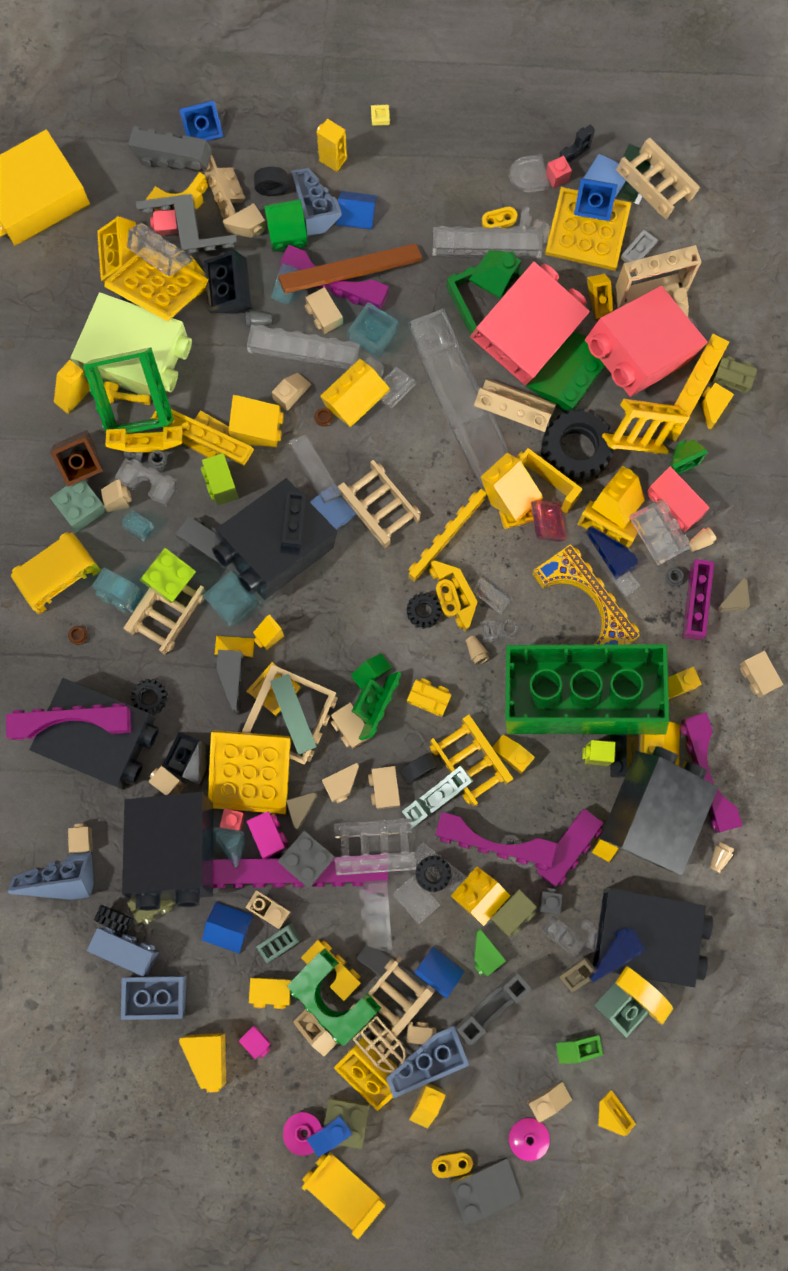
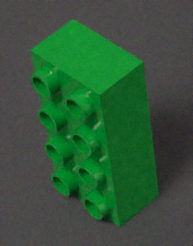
M667 644L506 645L505 723L507 734L666 735L669 725Z

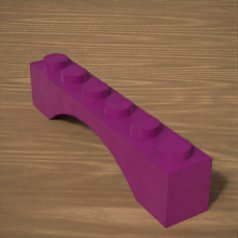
M288 245L280 261V269L283 274L316 267L305 251ZM375 280L363 282L337 281L315 286L319 290L325 287L327 291L338 298H346L352 304H360L371 312L376 311L379 313L389 295V286Z
M123 703L112 704V707L106 708L104 705H93L90 709H85L84 706H74L72 710L55 707L52 708V711L32 709V712L25 713V710H13L12 714H6V738L10 740L32 739L47 727L66 721L92 723L105 729L110 734L131 733L130 708L124 706Z
M703 713L685 718L681 721L680 730L682 735L686 737V750L693 759L691 763L705 768L707 773L704 779L714 784L707 762V750L713 732L708 714ZM717 789L709 809L711 817L709 823L712 830H715V833H720L743 826L737 807L729 802Z
M441 812L435 834L437 837H440L439 841L448 844H451V841L458 842L459 847L470 849V846L476 847L480 853L489 855V851L497 853L496 857L508 860V857L516 858L517 863L527 865L528 862L536 864L535 868L546 871L547 867H553L558 848L557 843L539 838L517 845L493 843L475 834L461 817Z

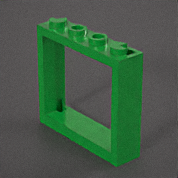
M513 251L509 252L511 255L515 256ZM520 265V270H519V272H518L517 275H516V277H517L518 279H519V278L522 276V274L524 273V271H523L521 265ZM471 266L465 272L451 275L447 279L446 288L470 335L477 326L457 286L468 282L478 266Z
M152 347L93 359L83 365L84 375L88 379L90 393L94 397L96 411L100 415L102 428H104L105 433L108 429H126V433L168 426L174 421ZM139 357L158 418L117 425L98 366Z

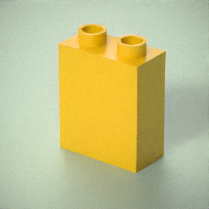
M47 129L0 154V237L7 234L14 246L90 204L82 184Z

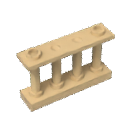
M649 138L644 142L639 151L640 155L631 162L623 157L616 171L660 215L667 219L675 208L673 204L682 197H685L688 201L692 200L700 186ZM644 160H647L653 167L642 175L635 167ZM659 172L665 180L654 187L648 179ZM671 184L678 192L667 200L660 192Z
M486 378L483 388L480 387L474 406L545 432L556 404Z
M372 460L370 462L371 472L352 486L349 485L347 487L343 482L338 486V492L385 549L391 544V534L411 519L418 524L421 513L415 505H410L386 476L384 467ZM378 476L384 485L364 500H358L355 496L356 492ZM389 490L396 499L375 515H370L366 510L368 509L367 506ZM401 504L408 513L387 529H382L378 525L380 523L379 520Z
M185 585L181 591L193 597L186 607L176 600L172 603L167 602L149 588L123 629L132 636L135 632L142 633L160 644L159 651L166 655L167 652H171L174 648L175 639L198 603L201 604L204 601L206 590L201 585L197 591ZM156 600H161L182 613L177 623L153 609L152 606ZM146 616H150L172 629L166 639L143 626L142 621Z
M398 956L396 960L391 959L384 967L387 971L368 992L380 1005L381 1009L378 1012L391 1022L392 1028L390 1032L395 1037L398 1036L435 991L429 984L427 987L424 985L420 986L397 966L402 959L401 956ZM391 972L416 992L417 999L414 1002L408 1001L385 981ZM378 987L383 989L403 1007L405 1013L401 1017L399 1015L395 1016L373 996ZM374 1022L371 1023L378 1032H383ZM388 1032L382 1036L389 1045L394 1040ZM380 1041L377 1048L383 1053L387 1046Z

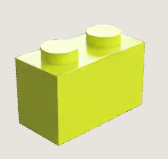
M591 740L583 747L582 759H585V764L609 766L614 762L615 742Z

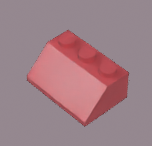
M671 466L647 491L649 498L654 503L657 502L661 506L662 512L666 516H670L674 520L675 526L684 532H687L710 508Z

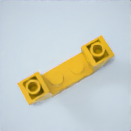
M432 561L430 564L431 568L429 569L432 578L437 579L439 582L453 577L451 581L456 589L459 588L462 594L460 595L464 606L468 605V607L457 612L455 621L459 629L463 628L464 632L469 631L477 606V600L460 568Z

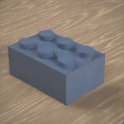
M106 926L104 928H97L87 949L88 952L141 976L150 973L159 953L154 950L156 946L147 942H141L140 944L136 942L138 938L129 934L120 935L118 931Z
M186 976L122 978L121 1020L183 1019L186 1017Z

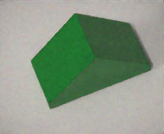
M380 653L366 660L350 676L362 690L366 680L371 678L373 681H376L393 668L383 654Z

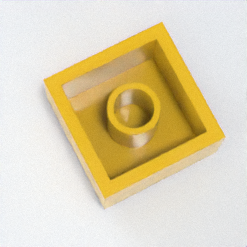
M476 867L451 895L465 911L483 926L511 896L497 881L479 867Z

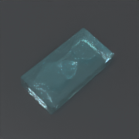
M281 263L278 276L299 271L300 269L286 263ZM277 276L271 299L288 305L290 304L293 292L284 294Z

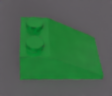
M301 199L264 206L272 252H283L287 249L288 245L298 249L308 246Z

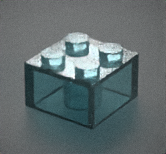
M368 302L348 329V340L379 359L398 332L399 321Z
M103 567L92 585V588L96 591L95 595L107 604L112 602L111 604L123 613L126 611L132 613L143 596L137 585Z
M232 570L202 595L229 628L258 604L257 598L244 590Z

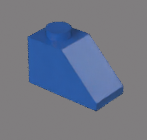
M339 1114L306 1140L319 1157L351 1136L352 1130L342 1115Z

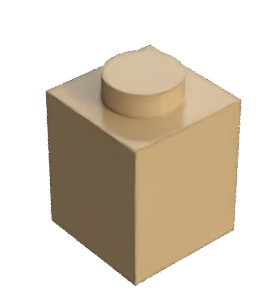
M74 824V828H68L70 853L93 852L92 828L86 827V824Z

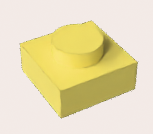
M389 105L371 106L372 126L390 125Z

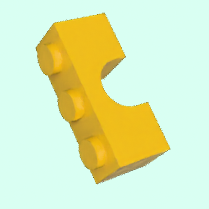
M317 940L301 959L308 965L320 951L326 949L339 962L334 968L337 976L330 985V988L345 1001L361 984L358 980L361 976L353 968L349 971L344 966L347 962L339 954L335 957L330 952L332 947L325 940L322 942Z

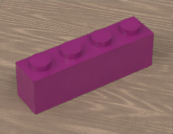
M695 559L690 565L682 638L701 641L706 637L714 562Z
M585 808L582 809L557 842L558 848L553 867H547V871L537 869L535 873L553 887L558 884L561 886L568 877L565 874L569 868L573 870L578 864L579 860L577 858L581 852L585 854L590 848V840L593 837L597 838L602 832L601 826L603 822Z

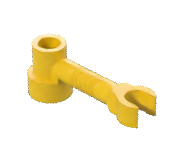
M104 382L110 403H114V399L137 402L143 405H150L151 398L148 395L118 392V384Z

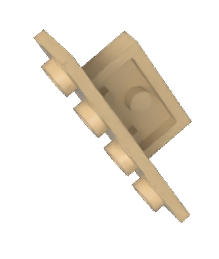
M211 154L208 169H203L206 174L215 201L219 206L221 216L225 220L235 214L232 203H243L245 196L234 169L217 168Z

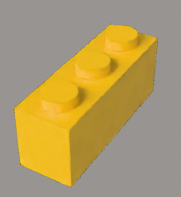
M326 119L323 124L321 123L316 131L319 161L338 172L347 159L346 130L331 120Z

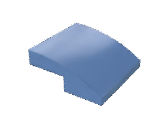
M600 154L597 155L584 176L585 179L617 184L615 198L626 181L616 171L619 163Z
M333 487L325 490L310 501L336 530L357 515Z

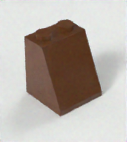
M88 430L52 446L50 453L67 487L103 471L96 446Z

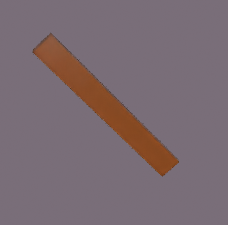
M415 243L278 276V280L284 294L421 262L422 256Z

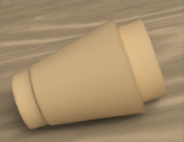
M707 527L699 531L687 545L692 552L714 544V541L717 539L713 531Z
M475 635L465 640L471 661L475 665L483 664L489 659V652Z
M719 842L718 846H715L710 868L720 873L734 855V849Z

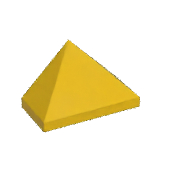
M216 636L214 655H218V650L242 651L244 657L253 658L254 638Z
M610 1090L599 1102L598 1126L626 1136L636 1123L614 1092Z

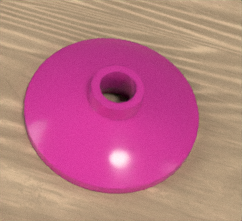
M300 1112L291 1116L283 1129V1139L286 1147L292 1153L300 1156L314 1153L306 1139L322 1127L321 1123L314 1115L306 1112ZM304 1129L308 1131L307 1137L302 1135Z
M524 1118L512 1126L509 1133V1145L518 1158L525 1161H534L541 1158L548 1150L550 1138L548 1130L543 1123H539L534 1118ZM528 1137H533L534 1141L532 1144L526 1143Z

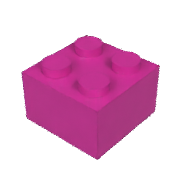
M267 811L247 821L262 858L268 859L287 850L286 845L289 843L285 834L279 832L278 827L281 825L275 814L272 815Z

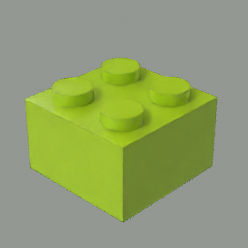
M224 453L203 459L204 466L200 468L211 500H216L217 505L239 499Z
M164 548L140 578V581L167 602L172 603L196 571Z

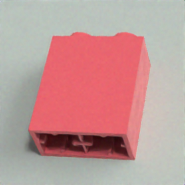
M535 262L528 267L470 336L472 340L524 386L535 377L590 312L585 307L587 301L580 292L572 288L567 291L557 282L559 276L552 267L547 264L539 266Z
M662 285L600 318L585 339L592 355L603 362L611 372L613 381L619 387H623L630 397L690 363L707 343V340Z

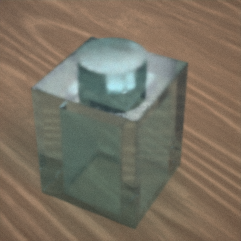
M134 510L130 514L127 513L122 520L124 530L144 542L154 528L149 520Z

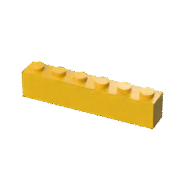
M712 334L674 406H680L689 417L729 344V341L715 334ZM674 424L666 438L676 442L685 424Z

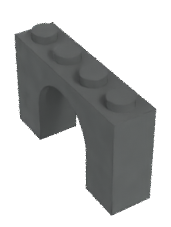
M513 972L454 1027L466 1042L472 1046L486 1033L485 1028L504 1009L514 1002L518 1003L532 989L518 973Z

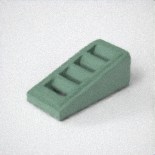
M290 923L256 946L265 962L269 963L299 943L302 938L294 925ZM286 931H287V933L289 934V936L291 937V939L293 940L292 942H291L290 938L288 937V935L286 934ZM280 935L282 936L283 940H284L285 943L287 944L286 946H284V944H283L282 941L280 940V938H279ZM273 940L275 941V943H276L277 946L279 947V949H280L279 951H277L276 947H275L274 944L272 943ZM265 945H268L273 953L272 956L267 951Z

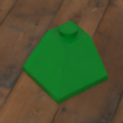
M489 250L469 278V281L500 299L519 272L521 260L506 251Z
M694 439L688 442L683 440L676 445L677 447L672 454L668 468L671 466L677 474H680L700 465L708 452Z

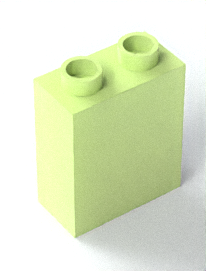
M99 292L71 355V360L85 372L83 365L90 360L152 347L164 389L167 392H172L178 379V371H175L174 367L178 358L185 360L188 357L192 346V339L187 336L182 321L171 318L167 322L140 306ZM139 357L98 366L102 381L116 383L123 389L140 395H148L152 399Z

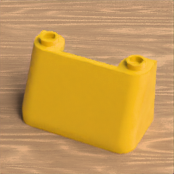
M65 532L59 537L58 541L25 564L16 566L12 570L11 578L30 607L39 615L46 610L45 603L48 602L50 604L52 602L51 599L80 578H87L85 574L92 573L95 576L102 570L73 532Z

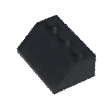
M233 250L205 260V277L209 279L206 285L209 312L237 314L251 309L246 257Z

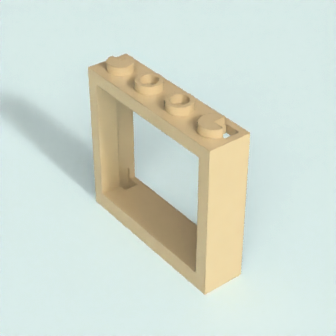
M696 245L624 263L613 291L617 307L620 308L661 285L666 291L686 289L687 292L701 264ZM680 269L678 274L631 285L632 281ZM635 272L636 276L631 277L630 274ZM679 283L683 285L682 288H679Z
M272 664L242 732L251 733L272 686L270 681L275 679L277 673L283 676L289 674L290 679L328 695L312 732L314 741L318 744L323 734L319 731L322 725H327L330 715L327 714L329 708H334L338 697L335 696L336 692ZM290 751V759L305 765L306 761H311L315 751L303 752L302 756Z

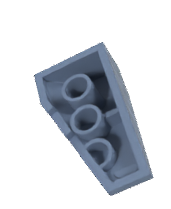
M309 168L291 171L298 200L301 199L307 236L325 233L342 215L338 200L329 194V190L320 184L317 176Z
M91 852L67 856L63 862L57 864L55 861L48 863V867L39 871L35 868L13 876L7 891L9 894L69 900L90 897L95 883Z
M452 1026L434 1034L386 1077L393 1098L469 1066L455 1027Z

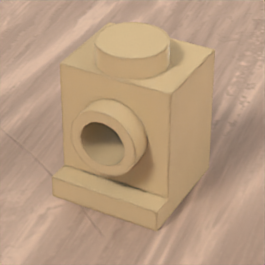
M409 1021L406 1041L407 1043L424 1044L436 1034V1028L428 1027L429 1023L417 1022L416 1025H413V1021Z

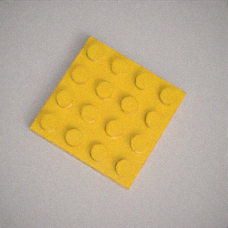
M561 187L545 255L616 271L631 202L614 199L610 221L574 215L578 191Z
M146 245L105 280L104 287L168 322L206 287L209 279Z
M212 730L208 798L213 802V808L253 812L269 811L270 813L286 814L291 736Z

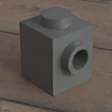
M546 888V892H540L538 912L560 915L563 894H558V890Z

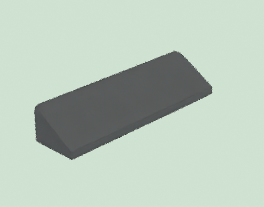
M367 942L356 959L382 977L387 971L384 967L392 958ZM400 964L397 965L420 986H428L426 982ZM393 972L385 979L413 1000L417 999L416 992Z

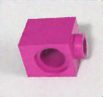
M256 1025L239 1040L254 1059L258 1056L263 1058L271 1050L268 1047L271 1042Z

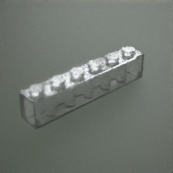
M446 226L433 227L432 256L484 257L489 250L506 251L508 253L513 251L516 257L541 258L542 229L534 227L528 229H519L517 227L510 229L500 227L483 228L480 226L474 228H465L463 226L455 228Z
M251 325L247 342L248 353L348 370L354 365L360 356V344H357L355 341H339V339L334 337L322 338L317 334L305 335L299 331L288 332L282 328L271 329L264 325Z

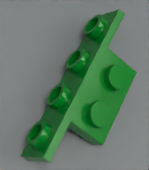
M396 672L388 675L383 687L371 678L366 680L351 711L366 722L358 739L365 740L375 735L377 732L376 727L384 717V710L392 700L391 695L398 687L399 678L402 673Z

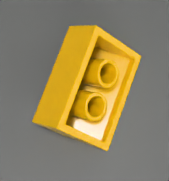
M118 216L97 231L102 282H105L139 252L136 222Z
M359 359L320 397L327 409L351 427L390 388L371 366Z
M622 466L600 493L592 508L624 529L645 500L638 476L632 470Z
M590 500L577 525L627 552L640 527L630 520L622 529L593 509L592 506L595 501Z
M669 722L666 735H641L640 752L652 755L655 746L667 749L678 755L675 765L679 766L680 724Z
M363 1037L358 1041L363 1049L369 1045ZM357 1044L334 1067L377 1111L393 1098L386 1077L392 1072H384L377 1066H374L373 1062ZM370 1048L367 1051L375 1062L381 1058L374 1049ZM388 1056L386 1057V1059L394 1066V1068L398 1067L393 1061H391L388 1058ZM382 1061L379 1064L382 1069L392 1070L386 1062Z

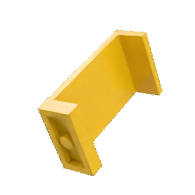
M529 448L525 452L521 451L516 458L521 461L523 466L529 467L567 496L560 509L567 514L578 500L582 488Z
M329 1151L327 1155H321L315 1164L318 1166L313 1172L309 1170L302 1178L304 1182L302 1189L305 1191L307 1188L352 1230V1234L359 1239L385 1207V1201Z

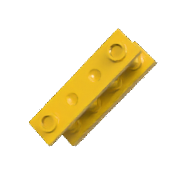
M623 399L620 406L625 410V417L615 434L603 433L602 437L612 449L618 448L653 452L655 454H668L669 450L664 446L663 442L674 424H686L690 417L680 406ZM632 418H639L629 436H624L623 434ZM652 419L653 421L643 438L637 437L645 422ZM667 421L658 438L651 439L659 424Z
M467 715L462 719L463 724L460 729L439 743L434 738L431 739V746L429 748L435 756L439 755L450 773L455 770L453 766L474 751L482 750L485 754L484 759L466 772L472 777L487 766H493L496 773H494L495 776L470 792L467 787L462 790L464 792L462 796L468 805L472 804L474 807L478 804L475 799L498 782H504L507 785L513 780V777L471 716ZM471 734L474 738L473 743L448 759L442 749L463 735Z

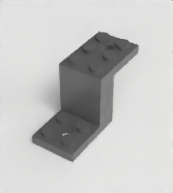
M192 194L136 201L137 210L142 211L144 214L153 213L154 209L158 208L166 211L173 210V206L175 207L181 249L186 250L188 254L199 252V248H205V251L217 250L216 246L223 245L224 249L235 247V243H238L237 235L208 239L200 238L195 201Z

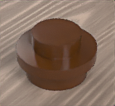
M321 408L315 412L314 419L317 425L325 427L331 424L333 415L329 409Z
M74 626L70 629L68 638L73 644L81 645L86 642L88 633L84 627Z

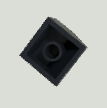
M178 733L162 767L199 785L210 764V746L200 740Z

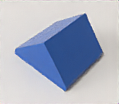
M214 100L179 109L186 136L206 141L224 137Z
M581 178L574 215L610 221L617 184Z
M341 191L338 203L342 215L336 221V225L372 230L377 195Z
M216 902L206 921L202 941L240 954L253 915Z

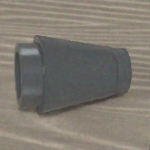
M255 310L245 311V326L254 328L272 324L271 313Z
M156 450L149 455L148 462L157 473H162L165 471L167 456L164 452Z

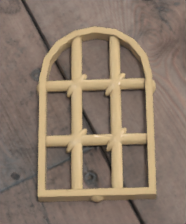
M377 1016L352 1038L373 1062L374 1066H377L384 1072L389 1073L396 1069L386 1059L390 1053L397 1057L401 1062L400 1065L405 1061V1049L400 1040L389 1031ZM376 1019L385 1028L382 1033L378 1032L371 1024ZM368 1026L378 1036L374 1041H370L363 1033ZM387 1032L397 1042L394 1046H390L382 1037ZM360 1034L369 1043L365 1049L355 1040ZM378 1040L382 1041L389 1048L385 1055L374 1045ZM399 1045L403 1051V1059L394 1050ZM370 1048L374 1049L381 1057L377 1062L367 1053ZM382 1061L386 1062L392 1070L382 1069L379 1064Z

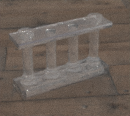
M400 818L398 820L341 822L334 824L335 838H341V857H335L336 875L416 870V853L409 852L408 833H413V819ZM388 834H400L401 853L389 854ZM380 835L381 854L369 855L368 836ZM360 836L361 856H349V837Z

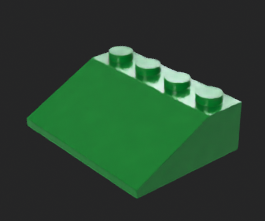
M573 331L525 387L543 399L555 403L557 408L567 413V410L576 409L605 368V365L590 352L589 346L585 341L587 336Z

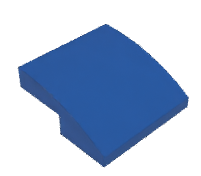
M433 946L414 973L447 999L465 971Z

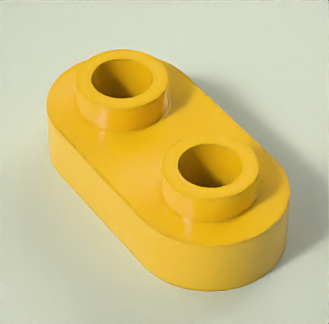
M504 207L486 212L482 217V227L487 231H495L513 226L517 221V212L512 207Z
M441 580L436 586V594L439 604H441L442 613L447 617H455L461 608L455 585L450 580ZM448 588L449 592L443 593L442 589ZM449 605H452L454 607V610L449 611L447 607Z
M466 1152L445 1154L434 1158L432 1171L438 1178L459 1176L469 1173L473 1163L470 1155ZM461 1160L466 1162L465 1167L458 1165ZM440 1164H444L446 1166V1169L444 1171H440L438 1169V1166Z

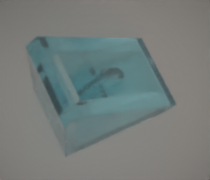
M220 827L214 828L215 841L234 868L239 865L246 843L244 831Z

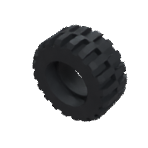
M574 409L567 410L566 414L564 412L558 414L557 418H553L550 421L541 443V456H544L543 459L570 480L576 481V484H582L584 480L588 483L593 481L594 477L598 478L606 470L614 451L602 437L603 433L613 434V432H609L610 425L608 423L604 424V418L600 415L596 417L594 416L595 412L589 411V413H586L584 409H578L577 412H574ZM571 433L582 434L593 443L594 454L586 460H574L562 451L560 446L561 439Z

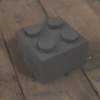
M303 831L278 862L310 889L334 861L335 857L308 833Z

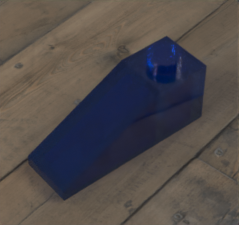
M592 526L587 529V536L616 580L636 568L638 558L634 552H630L626 546Z
M624 927L615 933L616 937L611 940L589 976L590 982L594 983L646 951L634 929L630 928L627 930Z

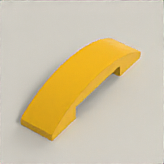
M182 426L163 427V432L127 434L126 429L106 430L105 445L112 449L127 452L166 450L182 444L183 428Z
M628 966L625 967L615 983L626 994L632 996L641 1004L652 1018L660 1025H663L673 1010L672 1005L644 978Z

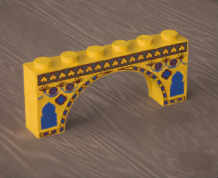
M570 544L533 571L532 575L543 589L555 584H568L578 587L593 599L599 609L602 622L600 636L594 645H629L640 636L637 626L629 622L625 610L617 606L615 597L610 592L607 593L602 580L594 576L592 567L589 563H585L582 560V555L576 547L573 548Z

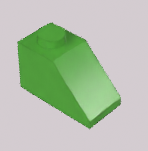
M478 929L475 937L473 960L476 964L474 968L480 975L485 974L488 977L506 960L482 930Z
M599 1035L569 1039L556 1043L559 1064L580 1063L603 1056Z

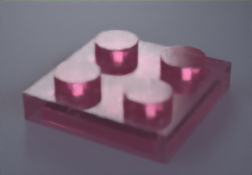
M541 500L532 501V515L537 539L558 542L566 540L561 505Z

